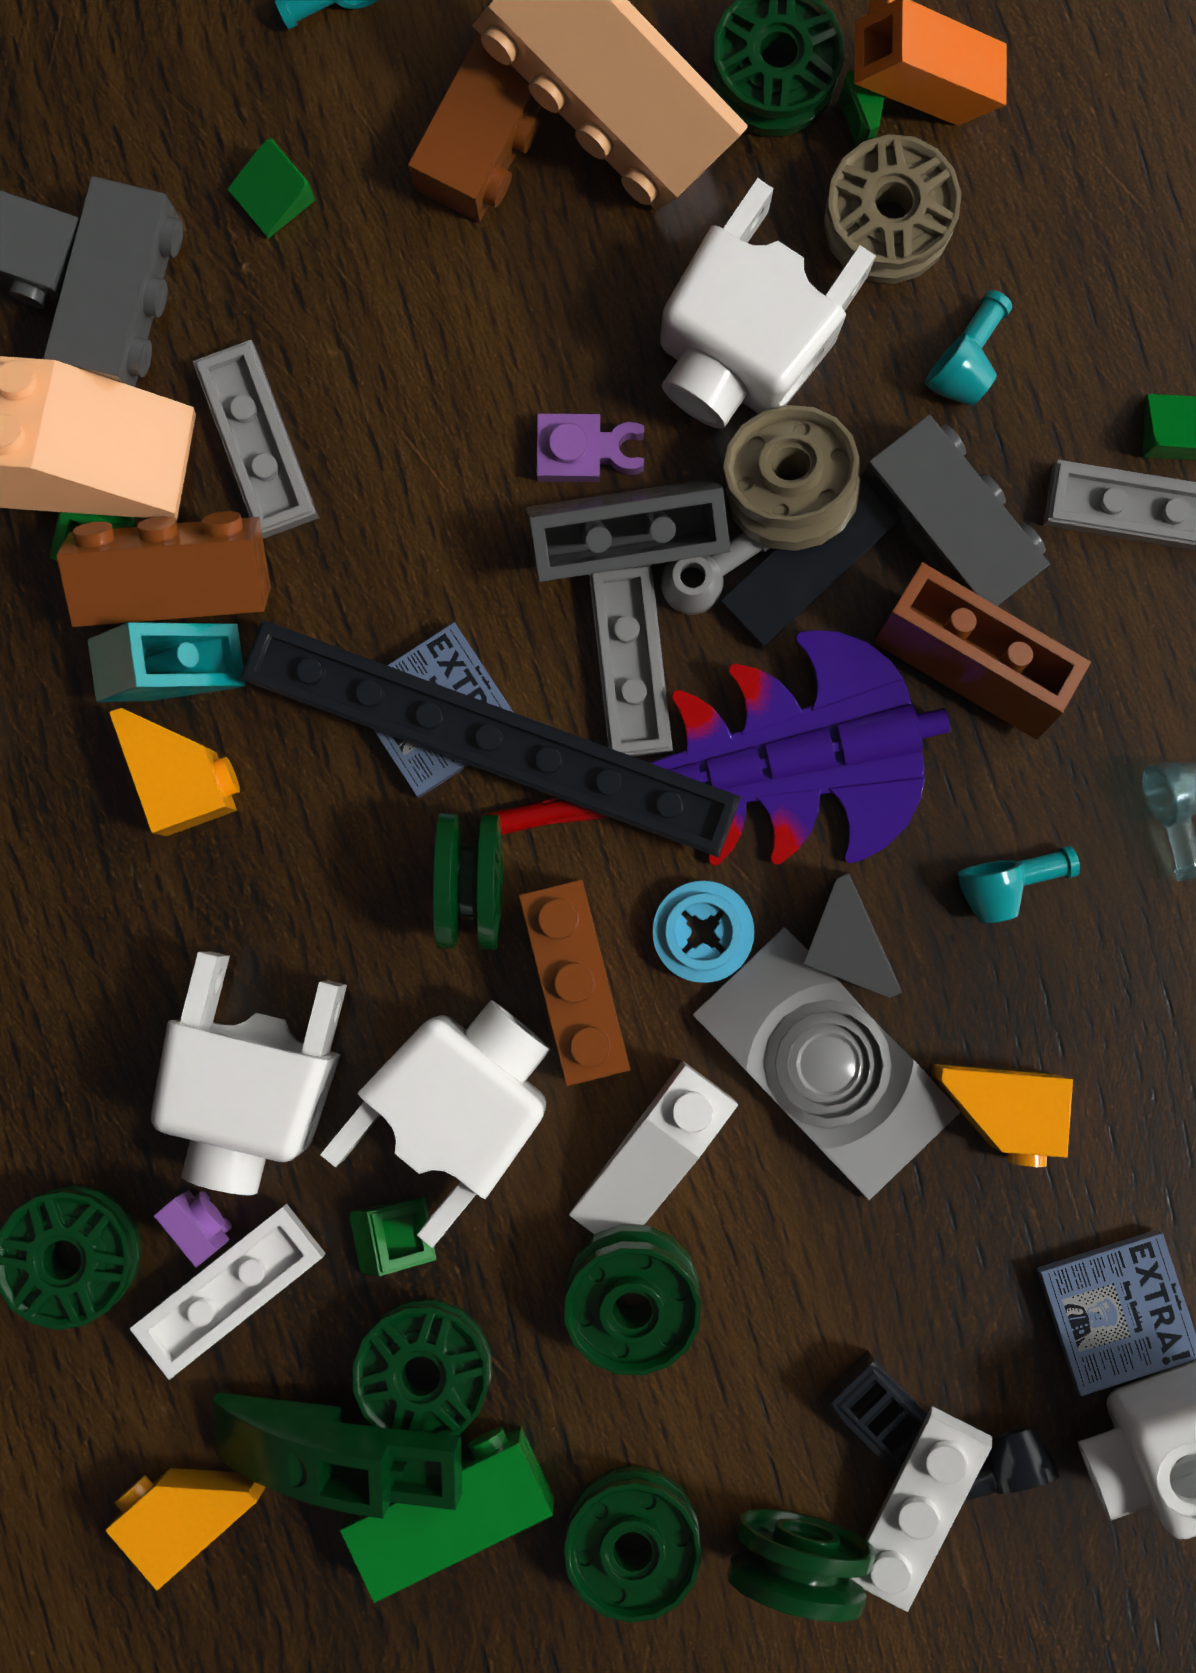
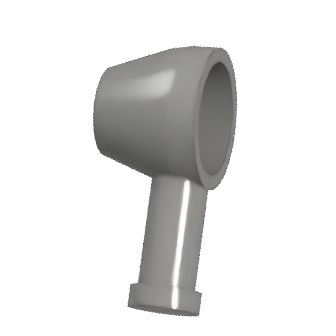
M743 532L730 541L731 552L667 562L661 575L663 597L674 610L680 613L695 615L706 612L717 603L721 596L723 576L760 551L766 552L770 548L747 537ZM687 568H697L703 573L705 580L700 586L690 588L682 583L680 579L681 573Z

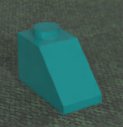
M125 623L88 639L96 702L155 701L246 686V682L240 679L243 671V661L237 624Z

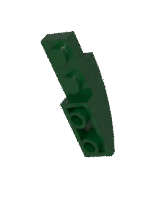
M217 1393L212 1400L216 1456L235 1471L264 1487L312 1505L383 1519L390 1502L456 1510L462 1495L461 1436L342 1423L341 1407L225 1393Z

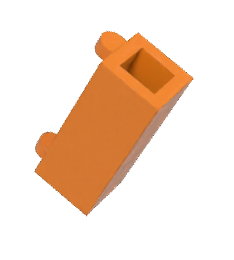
M870 0L869 14L855 20L854 84L959 126L1006 106L1007 44L911 0Z

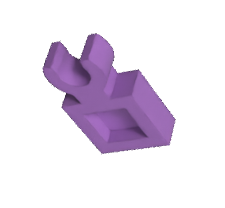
M538 414V482H600V464H611L616 471L625 475H636L643 472L644 458H628L621 453L619 448L626 440H644V426L636 422H626L615 427L612 432H600V414Z
M190 1190L174 1198L154 1215L196 1268L230 1240L226 1233L232 1228L231 1223L227 1218H223L219 1210L210 1201V1197L203 1191L194 1197Z

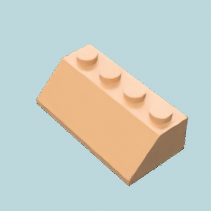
M493 0L472 24L481 34V42L487 52L498 62L504 65L511 64L529 83V91L534 99L546 110L553 113L558 112L576 130L575 135L580 145L592 156L598 159H605L622 176L621 182L625 190L635 200L645 205H651L655 210L678 198L748 127L628 0Z

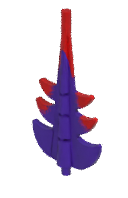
M804 631L796 635V642L805 651L813 667L816 691L812 705L800 708L789 690L771 675L757 668L736 663L731 664L728 667V672L737 682L744 698L746 710L744 728L730 733L727 725L713 707L694 695L681 690H675L672 692L671 697L678 707L685 725L687 748L649 763L741 796L719 858L708 855L711 865H719L732 852L742 835L746 818V803L758 801L767 810L773 828V846L770 859L774 864H781L795 853L810 835L819 812L820 795L833 793L838 798L847 821V844L843 857L848 863H855L887 847L908 826L921 800L925 780L922 739L950 733V723L945 708L916 714L903 677L893 663L869 643L841 632ZM554 796L542 801L485 813V815H500L501 836L551 824L610 818Z

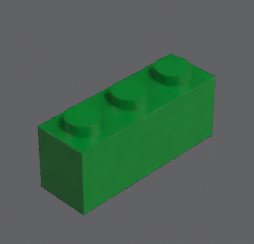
M502 1427L495 1428L478 1436L468 1444L470 1452L461 1456L462 1495L456 1510L390 1502L383 1519L347 1513L340 1532L373 1603L553 1516L554 1495L522 1427L505 1434Z

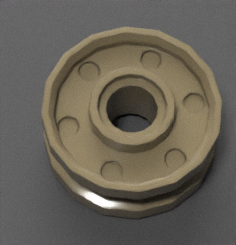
M887 134L862 142L843 157L830 181L823 224L830 251L844 268L860 245L876 255L866 279L868 282L896 284L919 277L939 261L959 219L962 193L952 165L937 148L913 136ZM883 202H895L904 209L906 215L897 219L887 218L878 211L877 205Z
M786 405L762 411L741 425L727 445L723 466L727 484V499L735 523L747 537L769 548L792 551L822 545L843 531L856 512L860 490V479L858 476L860 466L859 454L853 435L838 418L815 407ZM792 475L801 477L800 479L792 481L783 479L785 477Z

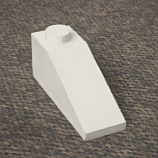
M682 1060L569 1213V1216L593 1234L621 1224L644 1225L700 1158L738 1106L737 1102Z

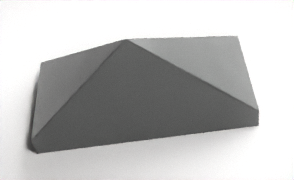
M849 872L838 876L804 965L891 998L902 993L901 987Z

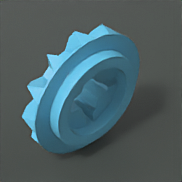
M711 881L690 882L676 888L660 904L653 920L654 947L664 965L677 976L699 983L718 981L737 971L747 959L754 941L753 918L744 900L727 886ZM684 910L691 917L696 916L702 921L710 915L715 916L719 910L724 913L718 919L719 924L713 931L719 939L718 943L724 948L722 953L715 947L711 948L705 943L699 944L696 948L691 947L686 954L682 951L688 944L687 939L692 933L690 927L686 924L688 921L681 915Z

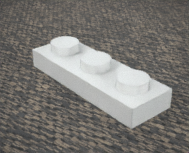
M285 1204L134 1324L130 1330L168 1380H170L322 1259L326 1253L288 1204Z
M933 1406L931 1407L865 1538L866 1541L872 1544L876 1553L873 1569L866 1576L852 1578L864 1590L906 1612L909 1611L992 1448V1436Z

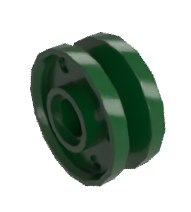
M736 0L724 11L713 38V51L710 56V87L748 125L747 131L759 136H788L810 127L827 110L844 64V35L834 12L821 0ZM778 56L783 58L789 65L783 68L768 65L763 58Z
M439 814L433 875L437 948L454 949L459 939L462 920H474L479 949H497L503 898V851L500 815L482 814L478 825L476 842L464 843L458 814Z
M74 1184L46 1191L16 1209L0 1230V1293L12 1311L32 1325L55 1330L87 1325L119 1302L136 1279L142 1255L138 1225L126 1206L103 1189ZM59 1241H67L77 1247L81 1254L79 1270H69L60 1265L55 1252Z
M621 1224L596 1233L577 1250L566 1276L564 1323L574 1347L591 1364L617 1375L643 1376L669 1367L689 1350L700 1328L701 1297L699 1293V1277L690 1254L673 1236L648 1225ZM627 1293H638L645 1296L647 1300L636 1306H628L621 1303L618 1298Z
M411 1299L388 1310L363 1338L353 1363V1393L364 1418L372 1426L452 1436L460 1435L479 1415L492 1379L491 1348L481 1326L461 1307L440 1299ZM415 1357L432 1359L439 1368L440 1379L432 1385L415 1383L407 1371V1362Z
M637 1465L610 1469L587 1483L572 1503L564 1543L567 1576L581 1600L602 1616L628 1623L654 1620L679 1606L696 1583L702 1559L697 1512L684 1489L664 1473ZM636 1532L645 1536L650 1544L639 1553H628L619 1548L616 1541L626 1533Z
M763 1508L747 1510L740 1514L736 1530L737 1537L750 1550L740 1551L730 1558L727 1572L728 1581L737 1591L763 1606L788 1615L815 1621L840 1623L857 1620L863 1614L867 1596L864 1588L852 1578L866 1576L872 1571L876 1555L872 1544L860 1535L837 1524L796 1512Z

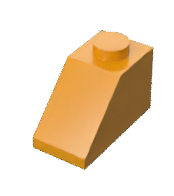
M123 708L109 712L152 833L169 836L237 811L232 795L239 793L240 787L235 771L227 757L219 759L217 752Z
M932 1064V1079L990 1146L1001 1152L1008 1153L1007 1163L1029 1167H1046L1047 1156L1068 1158L1073 1079L1057 1074Z
M169 1468L154 1483L144 1475L114 1502L121 1512L105 1531L157 1591L258 1501L266 1487L252 1481L239 1472Z

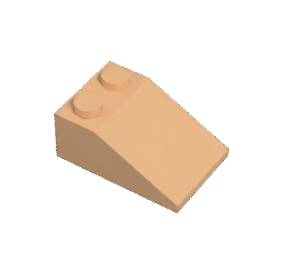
M0 356V508L138 518L167 516L177 520L196 417L194 407L56 360Z

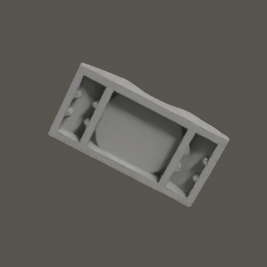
M783 927L693 1013V1016L860 1192L870 1200L960 1113V1110L915 1060L876 1023L834 976L804 965L808 950Z

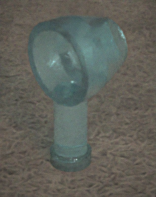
M1167 761L1148 766L1142 778L1143 794L1154 818L1160 824L1166 826L1176 864V869H1174L1175 878L1177 881L1195 879L1196 835L1191 817L1196 814V762Z

